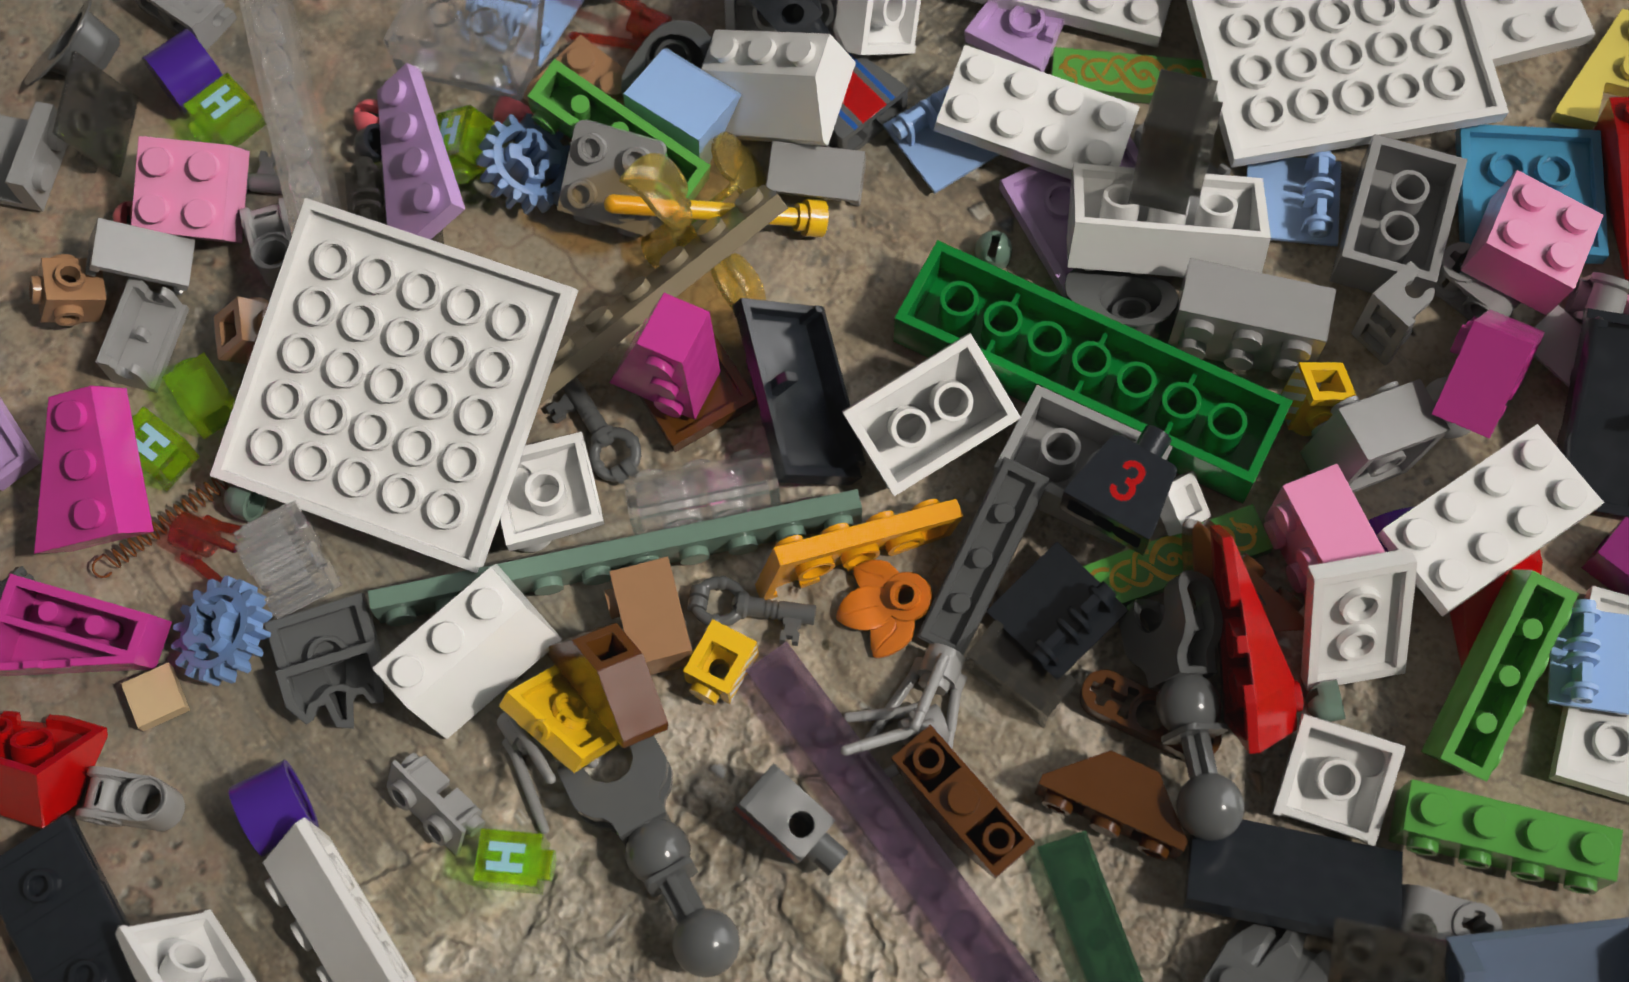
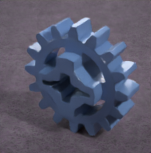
M527 113L520 123L514 114H510L503 124L496 121L478 146L482 152L476 159V164L487 168L481 175L480 180L486 183L493 182L495 187L490 194L493 198L501 194L507 197L506 208L511 209L518 202L522 204L524 214H529L536 205L542 213H546L553 204L558 206L571 145L563 146L560 140L564 136L562 132L557 131L555 134H551L539 125L534 124L532 114ZM515 140V144L509 143L506 148H502L504 143ZM549 179H553L551 185L541 188V183L545 184Z
M224 576L221 582L214 579L208 580L207 592L204 593L197 589L192 592L195 602L191 607L182 605L180 608L181 612L185 615V619L183 622L174 624L173 630L181 634L180 638L171 644V649L181 652L175 663L177 666L186 669L184 675L203 683L219 686L222 680L231 684L235 683L237 670L245 673L251 671L249 659L253 655L256 657L263 656L264 652L258 646L259 642L271 636V632L263 629V624L272 618V612L263 609L268 598L257 592L258 587L241 579L237 580L230 576Z

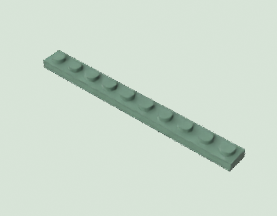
M858 489L499 563L497 565L523 594L534 592V594L540 596L551 595L562 591L564 585L583 582L585 585L606 583L611 580L609 571L667 556L670 563L680 561L683 565H695L707 561L710 558L709 555L729 551L731 555H743L755 551L760 544L779 542L793 535H802L803 539H805L808 534L822 532L826 528L838 523H848L849 527L862 523V505ZM493 565L480 567L477 573L466 570L368 591L370 610L381 624L387 623L390 626L411 624L417 620L416 616L440 611Z

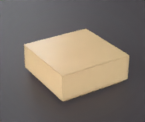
M170 663L163 664L121 683L137 728L143 732L190 711L175 669Z

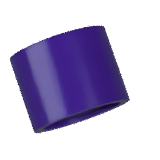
M187 28L142 57L153 77L183 115L200 106L201 102L225 84L228 86L226 79L211 56Z
M287 760L264 769L228 788L229 797L240 825L254 849L262 857L270 854L292 826L305 817L319 828L318 819L307 792Z

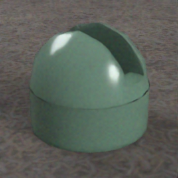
M989 230L978 238L975 244L974 257L1001 269H1004L1010 263L1012 244L1005 233ZM991 242L999 243L996 257L987 256Z
M232 485V487L225 491L223 503L227 511L236 518L253 522L263 513L267 497Z
M1337 679L1321 682L1308 691L1306 703L1308 704L1307 710L1311 716L1330 722L1346 719Z

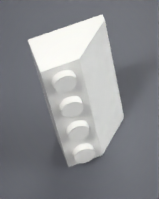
M1073 163L1067 226V268H1079L1088 271L1129 272L1137 275L1178 276L1183 278L1190 258L1262 273L1271 240L1263 178Z
M305 817L296 822L263 862L271 878L265 881V885L275 902L281 908L287 904L297 921L292 923L290 927L300 945L306 951L313 948L323 964L316 969L322 982H417L331 838Z

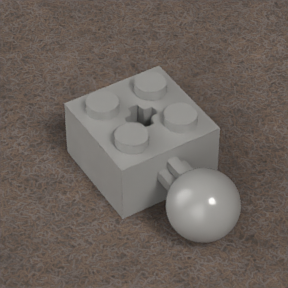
M1449 376L1434 380L1426 388L1421 379L1400 386L1398 381H1393L1377 389L1369 398L1359 400L1358 396H1352L1336 404L1330 410L1332 413L1330 419L1311 431L1313 438L1300 451L1310 472L1315 473L1338 464L1354 493L1408 472L1441 438L1454 439L1470 433L1471 431L1432 415Z

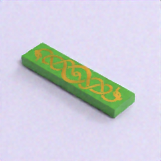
M1054 47L1052 76L1127 102L1215 110L1202 60Z
M1253 504L1211 519L1216 525L1220 524L1232 535L1240 555L1246 553L1255 559L1271 553L1273 549L1272 543ZM1182 534L1167 535L1150 541L1143 556L1132 549H1128L1083 567L1100 583L1102 581L1105 582L1116 593V598L1126 606L1136 599H1147L1163 593L1168 581L1183 572Z

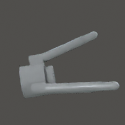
M930 643L924 658H915L909 674L885 708L899 707L920 678L918 684L924 691L910 723L911 730L917 731L927 714L934 695H946L949 689L950 697L946 717L949 733L947 744L953 748L961 693L967 680V676L961 673L966 660L964 655L947 645ZM890 719L875 721L864 739L879 735Z
M919 702L904 707L847 712L843 715L845 722L905 719L898 721L899 729L841 747L840 752L842 755L847 756L900 740L906 746L930 724L948 743V728L943 713L937 704L930 705L917 731L911 730L910 723ZM893 763L855 787L854 794L862 796L871 789L878 787L899 774L898 769Z
M504 711L497 720V725L505 736L502 744L512 759L540 833L547 834L549 826L522 754L530 755L548 784L555 782V775L540 751L543 745L526 730L519 727L515 720ZM595 759L587 766L595 768L598 764L597 760Z

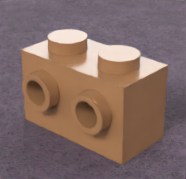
M668 556L609 571L613 588L606 589L604 592L611 619L621 617L624 632L643 653L650 674L654 675L686 666L693 651Z

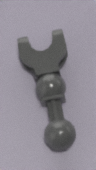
M1188 570L1168 581L1164 587V605L1150 599H1136L1125 606L1129 611L1119 620L1126 656L1134 665L1144 671L1149 689H1160L1156 696V714L1164 728L1169 731V733L1161 736L1162 744H1182L1189 780L1182 786L1177 796L1176 811L1178 819L1191 835L1202 840L1216 841L1230 836L1237 830L1244 816L1245 805L1237 785L1229 778L1218 774L1211 743L1212 738L1228 731L1227 723H1217L1221 716V697L1214 685L1207 680V678L1217 674L1215 652L1222 635L1223 615L1216 588L1210 578L1197 571ZM1187 588L1190 589L1196 600L1194 611ZM1140 616L1148 623L1149 631L1142 625Z
M649 737L630 746L633 755L630 769L617 781L603 783L593 780L584 768L573 773L564 764L559 766L558 774L573 806L584 822L594 828L613 831L618 834L626 846L625 858L628 869L637 879L644 882L652 897H657L661 894L664 896L678 923L672 939L673 953L678 964L688 973L703 978L714 977L728 970L735 962L739 953V932L735 923L726 914L704 906L690 879L698 873V870L690 857L691 846L688 836L680 826L671 822L666 811V800L673 785V771L655 737Z

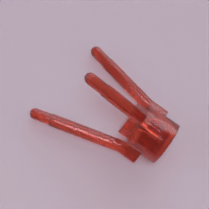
M613 0L631 11L627 20L626 31L632 33V39L571 31L569 38L575 40L581 34L592 44L637 51L653 30L661 24L672 21V17L647 6L639 0Z
M188 511L176 517L170 526L167 537L168 545L181 551L180 562L195 568L206 579H214L218 582H221L223 577L202 561V556L209 558L218 548L231 553L239 551V546L221 537L220 532L297 549L300 546V542L297 539L220 521L210 515L201 518Z

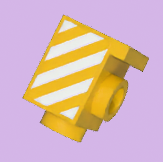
M1298 362L1280 394L1293 401L1284 419L1288 430H1293L1302 436H1311V431L1315 427L1329 420L1332 416L1330 410L1336 404L1349 397L1357 396L1344 364L1337 362ZM1316 383H1322L1319 389Z
M712 619L683 670L686 682L692 684L689 692L710 705H716L718 699L730 704L750 667L759 656L757 641ZM715 665H726L729 668L728 674L723 678H717L712 675L711 670Z

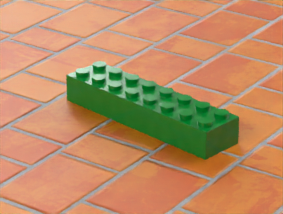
M939 240L936 241L894 318L893 342L928 358L966 334L971 333L1007 395L1022 402L1028 403L1036 385H1039L1139 432H1142L1146 425L1160 428L1172 440L1170 443L1172 449L1167 461L1175 465L1177 468L1176 473L1181 475L1194 471L1199 484L1242 504L1250 492L1293 402L1286 397Z

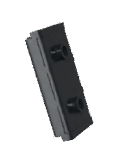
M740 298L732 305L737 319L746 354V363L751 374L760 410L761 423L765 429L776 482L823 485L854 484L862 478L860 468L866 465L862 446L842 412L851 405L824 307Z
M1584 308L1583 323L1574 366L1571 370L1570 386L1561 430L1559 429L1557 448L1604 502L1595 511L1629 517V315Z
M65 815L0 855V916L5 924L4 928L9 938L12 939L33 982H137L115 935L119 926L126 925L129 927L130 924L75 817Z

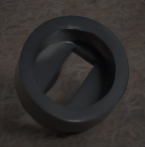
M370 124L355 135L353 149L357 157L363 162L378 163L382 161L380 124Z

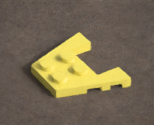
M1622 8L1551 116L1550 122L1583 130H1593L1598 121L1603 92L1620 97H1629V10Z

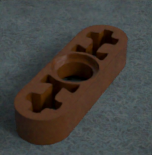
M1097 670L1085 679L1080 691V703L1083 710L1089 716L1185 761L1182 744H1162L1161 736L1168 733V730L1163 725L1156 730H1148L1137 722V708L1144 704L1156 706L1158 692L1111 670ZM1103 683L1112 687L1111 696L1123 703L1128 693L1135 696L1127 710L1126 719L1118 715L1123 705L1112 700H1108L1104 706L1095 703L1097 694L1090 690L1091 687L1099 690ZM1222 734L1211 739L1214 755L1221 745Z

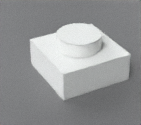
M1194 471L1176 476L1171 485L1160 515L1169 536L1182 533V525L1188 518L1203 522L1212 516Z

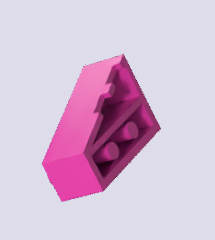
M663 293L648 318L643 322L640 330L635 334L609 383L654 402V406L666 415L679 418L682 414L695 420L720 373L710 312Z
M1488 310L1478 318L1474 316L1471 321L1468 320L1466 325L1463 324L1451 347L1450 352L1458 355L1432 415L1490 439L1499 419L1502 418L1507 408L1506 403L1508 399L1512 400L1524 379L1545 331L1493 310Z
M87 386L48 397L34 554L73 552L154 532L127 388Z
M9 574L0 600V676L152 670L157 668L172 621Z

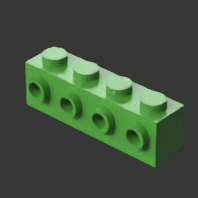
M555 58L527 96L530 111L534 113L532 116L533 121L551 134H555L559 130L572 139L576 123L581 120H590L662 141L666 145L667 152L656 196L658 198L695 200L709 180L711 165Z
M1510 569L1421 750L1422 753L1468 776L1488 781L1491 773L1497 768L1502 759L1504 746L1514 726L1520 721L1525 712L1527 699L1537 679L1543 674L1548 665L1549 654L1560 632L1563 631L1570 620L1572 607L1579 593L1533 570Z
M1411 779L1396 792L1388 841L1406 845V850L1416 854L1451 856L1458 858V862L1465 866L1488 869L1492 866L1511 871L1510 875L1518 879L1535 882L1545 879L1561 883L1564 889L1571 892L1591 895L1617 882L1623 830Z

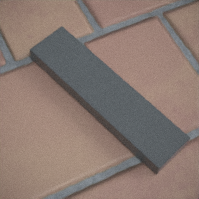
M1003 458L917 635L918 638L928 643L947 645L965 656L1051 478L1012 459Z

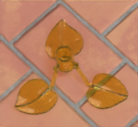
M722 132L715 136L711 144L713 160L719 172L729 181V184L709 201L722 202L736 190L739 194H742L752 187L759 188L762 184L766 186L767 180L760 162L742 144L737 136L730 132ZM649 153L635 160L622 174L619 182L635 191L654 214L664 222L662 226L641 239V248L645 258L654 268H658L661 258L668 251L678 246L684 247L697 237L696 230L692 224L698 220L692 219V204L686 197L688 193L686 179L671 159L661 153ZM733 253L711 269V274L718 290L731 308L740 298L766 301V293L760 277L751 264L740 254Z

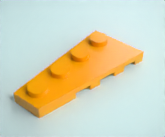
M957 498L939 503L938 499H929L918 503L908 512L895 515L893 511H884L873 515L863 524L849 527L848 523H838L826 528L818 536L803 539L802 535H793L780 540L773 547L755 583L759 598H765V600L778 597L777 587L798 580L800 588L818 583L821 576L829 573L835 566L843 564V567L848 572L852 571L855 566L863 562L875 560L880 555V550L883 549L887 550L888 555L894 556L950 536L964 517Z

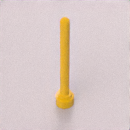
M611 194L604 200L605 210L612 214L709 220L717 216L722 217L735 207L734 203L617 194ZM805 199L803 203H796L794 207H788L787 210L768 225L792 226L794 231H800L804 237L822 238L828 227V205L825 200Z

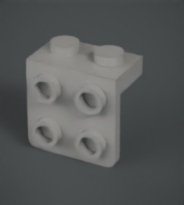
M36 101L29 120L0 115V204L44 211L73 133L53 104Z
M581 120L577 122L574 127L557 210L573 214V219L581 223L600 225L603 223L617 227L618 233L635 238H643L661 228L663 217L612 214L605 210L604 200L611 194L656 197L667 152L666 145L660 140L594 121Z

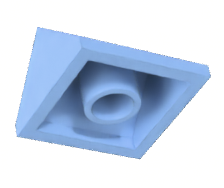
M662 49L623 95L626 108L710 164L742 94L669 49Z

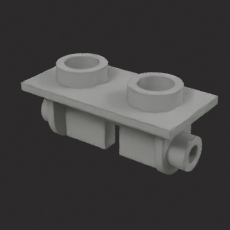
M412 753L405 758L401 765L396 760L391 762L387 788L394 803L402 810H410L423 823L424 829L432 841L440 846L445 845L457 856L461 851L465 832L473 837L484 827L486 822L481 818L482 810L458 787L442 798L439 793L449 786L450 780L427 756L419 757L416 753Z

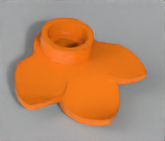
M869 560L854 567V577L860 588L851 591L842 600L836 614V620L851 629L870 631L873 656L875 658H885L897 653L912 640L915 621L923 617L931 606L932 590L929 583L917 573H899L887 561ZM905 588H912L914 591L912 601L908 604H900V592Z

